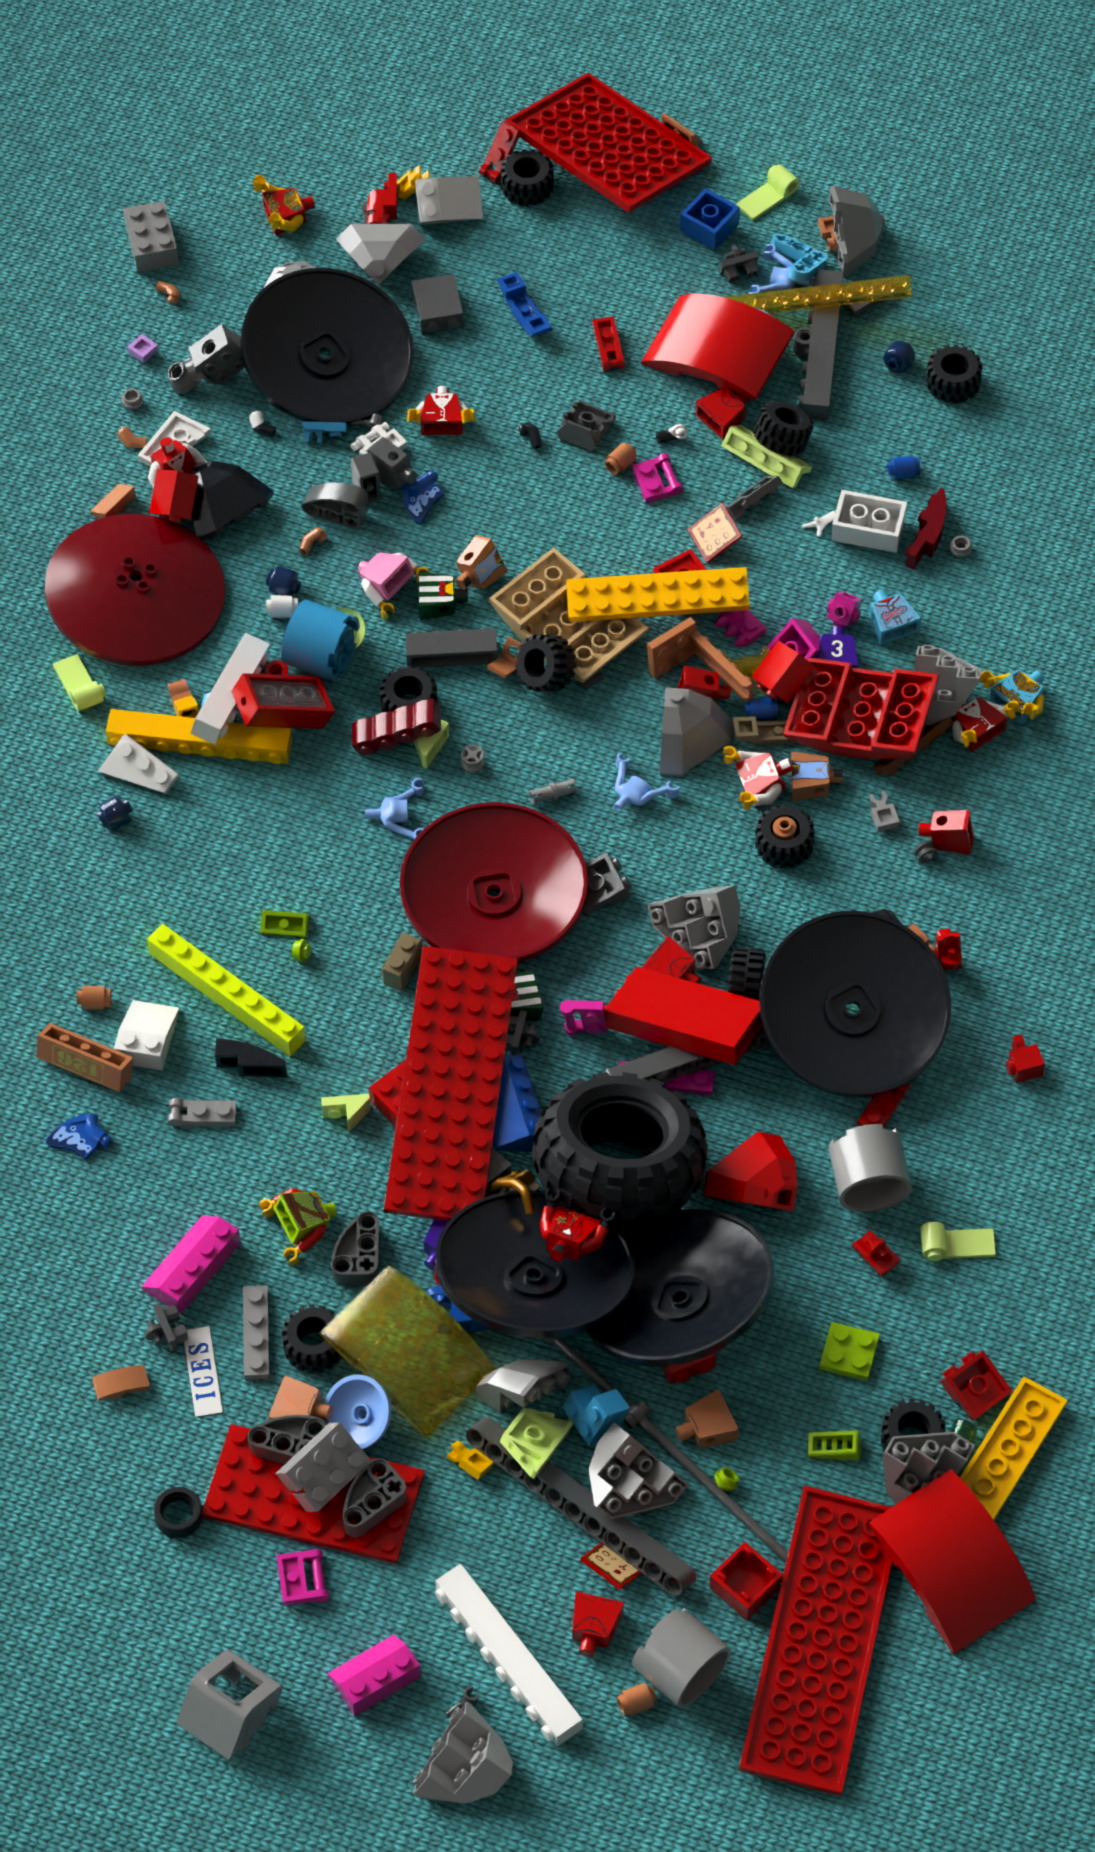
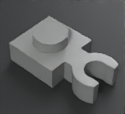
M881 792V800H876L874 795L870 794L869 803L873 807L870 814L877 832L899 827L900 821L893 803L887 804L886 792Z

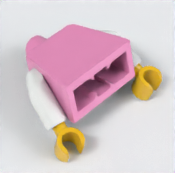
M378 553L370 562L362 561L358 567L362 578L361 585L374 605L381 608V617L384 620H388L386 610L391 611L394 615V606L391 603H385L384 600L388 601L414 574H416L415 581L418 583V572L429 573L426 567H416L417 564L403 553Z

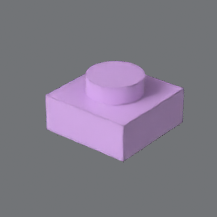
M141 334L127 346L128 353L144 363L158 351V345Z

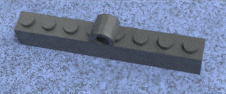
M817 270V278H812L811 291H815V295L811 294L810 307L813 308V311H809L808 324H812L811 328H799L794 333V353L798 357L808 358V362L803 361L802 374L806 375V379H801L800 391L804 392V396L800 395L799 408L803 409L812 419L828 420L843 283L842 271Z

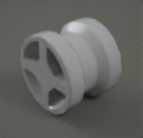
M468 745L462 750L461 763L463 770L470 774L479 773L484 767V751L477 745Z

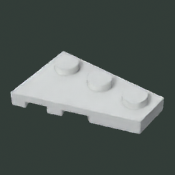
M174 411L138 454V461L151 467V456L154 452L161 449L160 441L163 438L170 437L181 444L186 443L194 446L211 435V428Z
M126 734L122 736L98 770L99 772L163 793H167L180 776Z

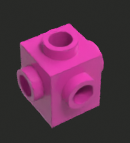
M844 591L837 592L834 599H831L827 606V611L829 612L827 618L833 620L832 624L843 628L853 625L861 615L859 608L863 599Z

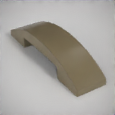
M756 717L733 718L735 738L737 740L761 745L797 743L783 736L787 720L756 722Z

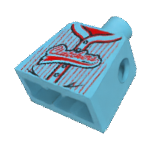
M880 590L874 594L873 598L876 602L871 604L870 616L880 645L919 632L920 617L901 594L888 597L885 590Z

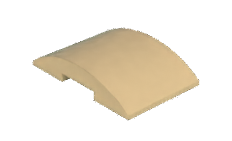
M553 547L491 596L489 602L522 642L532 635L562 636V639L568 640V645L573 647L572 653L576 655V659H574L576 668L573 670L575 675L572 679L585 682L646 633L649 628L638 618L569 622L566 579L585 578V573Z

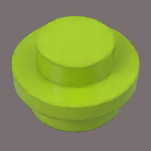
M307 939L295 941L292 946V957L297 959L298 962L304 963L311 956L312 949Z
M723 1467L714 1474L719 1488L725 1491L736 1489L739 1478L733 1470Z

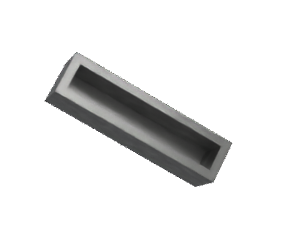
M496 628L405 633L407 666L412 668L490 664L498 659Z

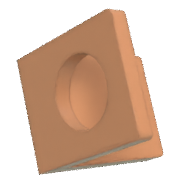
M508 637L501 657L488 664L487 669L505 679L517 672L518 669L515 668L517 658L510 654L509 648L510 646L519 648L520 645L524 644Z

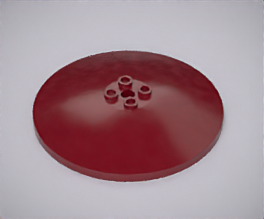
M121 514L104 517L85 524L71 533L58 546L50 559L46 571L45 599L53 622L60 632L76 647L107 662L129 666H145L177 659L194 650L207 639L216 627L222 614L225 599V582L220 564L213 552L200 538L185 527L155 516ZM132 576H139L141 580L136 582L130 578Z
M501 802L465 806L433 821L415 838L409 847L400 873V895L404 912L414 930L431 947L517 958V963L535 958L547 952L569 934L583 912L588 891L586 864L572 836L556 821L543 813L525 806ZM497 890L500 894L492 897L488 895V892Z

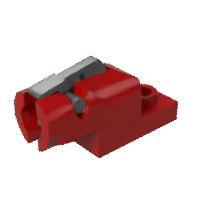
M388 173V182H384V189L372 190L370 192L367 203L361 206L364 224H388L390 219H397V173Z

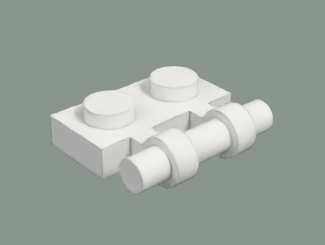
M384 422L381 425L372 427L371 431L366 435L357 437L356 441L350 444V447L354 452L361 448L359 454L368 453L367 449L382 437L401 450L407 448L408 445L407 441L394 428L386 432L390 427Z

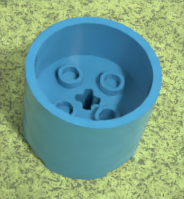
M307 599L303 600L295 609L288 623L282 643V662L331 681H337V675L345 673L357 645V643H354L355 630L358 631L360 628L359 619L353 615Z

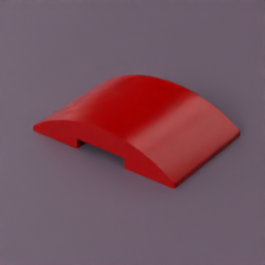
M708 294L681 295L642 359L641 364L677 376L685 373L716 383L719 389L728 388L732 393L757 400L795 332L792 328L771 315L732 299Z
M807 657V661L813 664L815 668L796 692L783 732L784 737L817 750L854 758L896 759L916 754L939 679L938 674L895 668L893 673L852 668L851 663Z
M952 1469L868 1522V1525L894 1565H899L925 1605L926 1610L924 1611L952 1654H955L1036 1600L1030 1582L1003 1533L975 1494Z

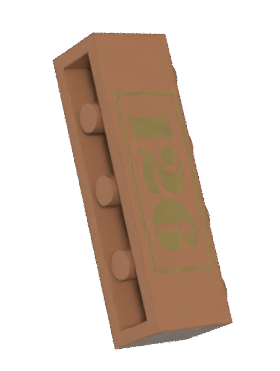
M49 1023L38 1035L36 1058L118 1092L131 1080L133 1057L52 1023Z

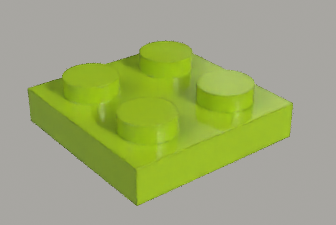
M831 1322L819 1370L868 1381L880 1333Z

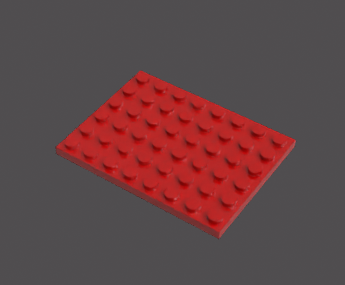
M586 73L505 120L522 130L521 139L628 213L710 165L712 161V156L590 73Z

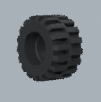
M522 149L521 152L515 151L513 155L509 154L506 160H503L501 166V190L510 202L515 201V204H524V206H528V204L537 205V202L542 203L545 201V198L550 197L551 192H553L554 173L552 161H549V157L543 156V153L540 151L537 153L533 149L530 151Z
M954 344L953 347L946 345L944 349L940 347L931 354V358L928 360L927 388L931 390L930 393L933 396L937 395V399L940 401L943 399L946 403L953 401L955 404L959 403V401L966 402L968 397L973 398L975 393L979 391L982 362H980L979 355H975V351L972 349L967 350L968 347L966 346L958 347L959 345ZM948 373H958L961 375H950Z
M780 401L769 402L762 407L753 434H755L756 440L761 445L766 446L765 448L768 450L771 449L775 453L794 456L795 454H801L805 450L814 428V423L805 411L795 405Z
M532 635L530 638H526L523 641L524 645L519 646V653H516L515 656L517 658L515 668L518 669L516 674L517 677H521L520 682L522 685H526L527 689L535 692H554L564 689L565 685H569L571 682L570 678H573L575 675L573 670L576 668V663H574L576 655L572 653L573 647L568 645L569 641L562 639V636ZM545 656H546V658H547V668H546V670H545V668H544V659H545Z
M407 666L405 669L399 667L396 672L390 671L389 677L385 676L383 683L380 685L382 713L393 712L399 707L414 705L419 701L434 699L438 704L437 685L433 676H429V672L426 670L422 672L420 667L415 669L411 666ZM405 694H414L419 696L412 700H404L399 698Z
M780 805V808L774 806L770 808V812L767 810L763 812V817H759L758 824L756 825L755 841L757 853L759 856H762L763 861H770L771 866L780 865V868L785 869V866H789V868L795 867L796 863L801 865L804 859L807 860L810 857V853L813 851L815 829L808 813L804 814V810L801 808L796 810L793 805H790V807ZM780 817L793 819L796 823V837L791 840L776 838L773 835V823L776 819Z
M735 947L731 957L728 992L759 1000L760 985L766 962L764 950Z
M312 1304L307 1309L304 1306L300 1307L298 1313L293 1311L290 1314L291 1319L286 1318L284 1322L285 1327H282V1341L285 1356L293 1367L297 1365L298 1370L303 1372L304 1369H307L308 1373L313 1374V1370H318V1373H322L326 1367L328 1370L333 1368V1362L339 1363L341 1360L340 1355H344V1346H346L344 1326L341 1323V1318L338 1315L335 1316L332 1309L326 1311L325 1306L320 1305L319 1308H315V1305ZM313 1332L322 1333L327 1337L324 1342L315 1346L306 1345L300 1341L305 1335Z
M909 1399V1403H906L904 1400L899 1401L898 1407L894 1404L890 1407V1412H886L883 1420L881 1433L883 1451L885 1452L893 1436H902L900 1431L906 1427L920 1428L926 1434L944 1433L946 1431L945 1421L941 1419L942 1414L940 1411L935 1412L934 1405L930 1403L927 1406L925 1405L926 1401L921 1399L920 1403L915 1402V1399Z

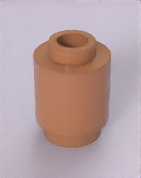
M621 443L607 456L604 462L606 469L613 475L622 473L637 459L636 450L630 444Z
M789 817L776 819L773 823V835L780 840L794 839L796 837L795 821Z
M82 986V990L77 991V1005H81L83 1010H105V1008H111V989H106L105 986Z
M644 1682L622 1691L621 1695L616 1696L623 1716L628 1714L633 1716L654 1707V1701L657 1700V1696L653 1687L647 1686Z

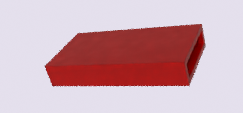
M636 967L631 975L627 976L623 986L616 991L614 998L605 1006L604 1010L607 1029L733 1065L737 1064L762 1027L759 1000L641 967Z

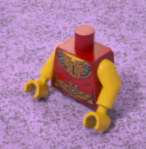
M256 175L253 180L255 184L254 190L256 192L263 191V207L268 217L267 222L271 224L275 236L286 231L293 233L301 225L305 224V211L315 208L312 196L300 199L297 189L275 187L267 183V180L262 175Z

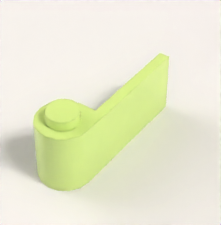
M774 165L768 171L767 183L736 203V205L740 207L741 212L754 221L792 195L799 187L800 180L783 165Z
M78 654L53 663L58 677L78 712L104 702L103 697L106 696L103 685L101 683L97 684L96 681L92 682Z
M928 1222L920 1227L922 1253L929 1261L996 1257L993 1229L945 1230L944 1224L940 1222Z

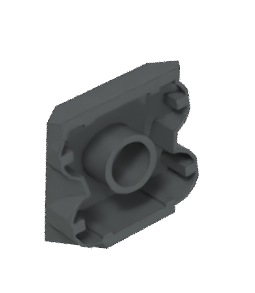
M579 400L572 405L571 412H565L562 415L561 426L557 430L560 441L565 440L585 448L589 453L599 444L616 419V415Z

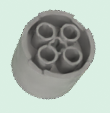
M882 1124L863 1125L846 1130V1136L839 1140L833 1139L829 1144V1154L839 1201L844 1208L856 1212L878 1211L892 1207L909 1196L912 1185L901 1135L897 1129L892 1131L883 1129Z
M683 1608L681 1612L678 1609L670 1612L651 1630L653 1634L646 1641L645 1648L640 1646L632 1660L633 1668L678 1708H685L696 1701L717 1679L731 1655L730 1647L689 1611Z

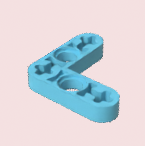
M773 234L770 244L775 245L776 251L797 260L792 264L789 272V278L793 281L806 282L817 274V270H823L826 267L828 255L784 234Z

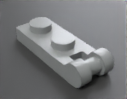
M179 1098L169 1100V1109L171 1110V1113L168 1115L169 1125L236 1126V1101L182 1100ZM180 1111H187V1115H181Z

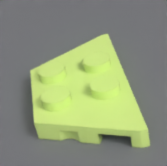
M523 1408L503 1433L500 1443L527 1474L534 1479L574 1427V1424L570 1418L568 1420L554 1418V1413L539 1412L535 1409Z

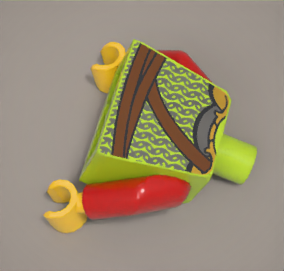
M290 1188L275 1196L272 1201L266 1198L260 1202L261 1209H264L262 1211L263 1216L269 1218L276 1212L291 1244L297 1245L296 1248L289 1247L284 1251L285 1258L291 1254L295 1255L289 1260L290 1265H296L299 1262V1254L308 1251L326 1233L330 1218L335 1217L337 1214L335 1204H323L318 1193L305 1192L295 1188Z

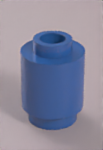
M913 456L891 458V462L887 463L888 475H892L893 480L915 478V475H920L921 472L919 458H914Z
M771 697L752 698L749 700V703H745V717H756V721L777 718V701L771 699Z

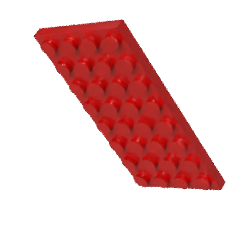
M230 1425L202 1509L203 1518L389 1563H398L425 1472L423 1469L387 1461L406 1483V1502L364 1535L353 1538L347 1535L344 1530L343 1510L347 1493L355 1477L318 1512H306L293 1496L296 1491H289L275 1474L284 1464L254 1456L250 1452L248 1443L250 1428ZM258 1439L255 1441V1443L257 1444L265 1442L264 1439ZM281 1446L278 1449L284 1451L287 1450L289 1447ZM369 1457V1459H370L371 1461L374 1460V1459H377V1458ZM380 1471L376 1472L374 1475L380 1477L383 1476L385 1473ZM373 1504L369 1508L375 1510L381 1506ZM353 1519L349 1523L355 1525L361 1521Z

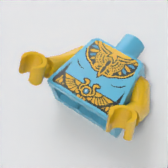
M987 670L981 673L980 681L985 683L984 687L986 689L991 687L989 701L998 705H1006L1011 701L1018 702L1021 712H1015L1016 716L1014 719L1023 725L1029 716L1033 720L1035 716L1042 714L1045 699L1042 695L1043 687L1041 683L1044 681V676L1039 671H1034L1030 676L1021 670L994 676Z

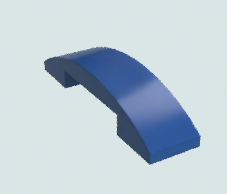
M517 272L497 279L510 310L527 334L534 337L552 330V326L545 315L539 313L526 292V285Z

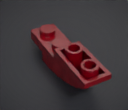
M941 487L936 495H931L926 510L923 509L920 512L917 520L920 522L919 530L916 534L915 542L913 545L909 544L905 551V556L907 557L906 567L913 570L924 554L931 558L933 557L941 541L946 514L945 489Z

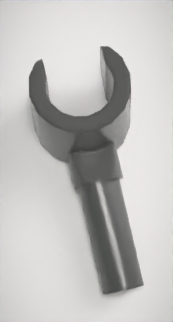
M373 414L370 420H359L351 424L365 425L371 430L375 425L382 424V416Z
M467 1687L463 1698L445 1712L448 1717L452 1715L457 1707L461 1709L466 1702H469L472 1706L477 1704L479 1694L474 1698L468 1697L473 1692L474 1687Z

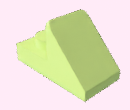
M441 720L440 732L430 737L421 736L414 740L422 767L425 769L429 767L449 737V723Z
M369 1094L321 1098L323 1118L337 1119L341 1116H347L348 1132L371 1110Z

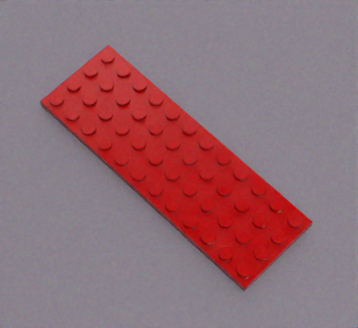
M423 946L384 1213L450 1221L464 1207L485 1198L517 958Z
M804 1485L738 1771L841 1796L892 1560L868 1525V1522L890 1509V1506Z

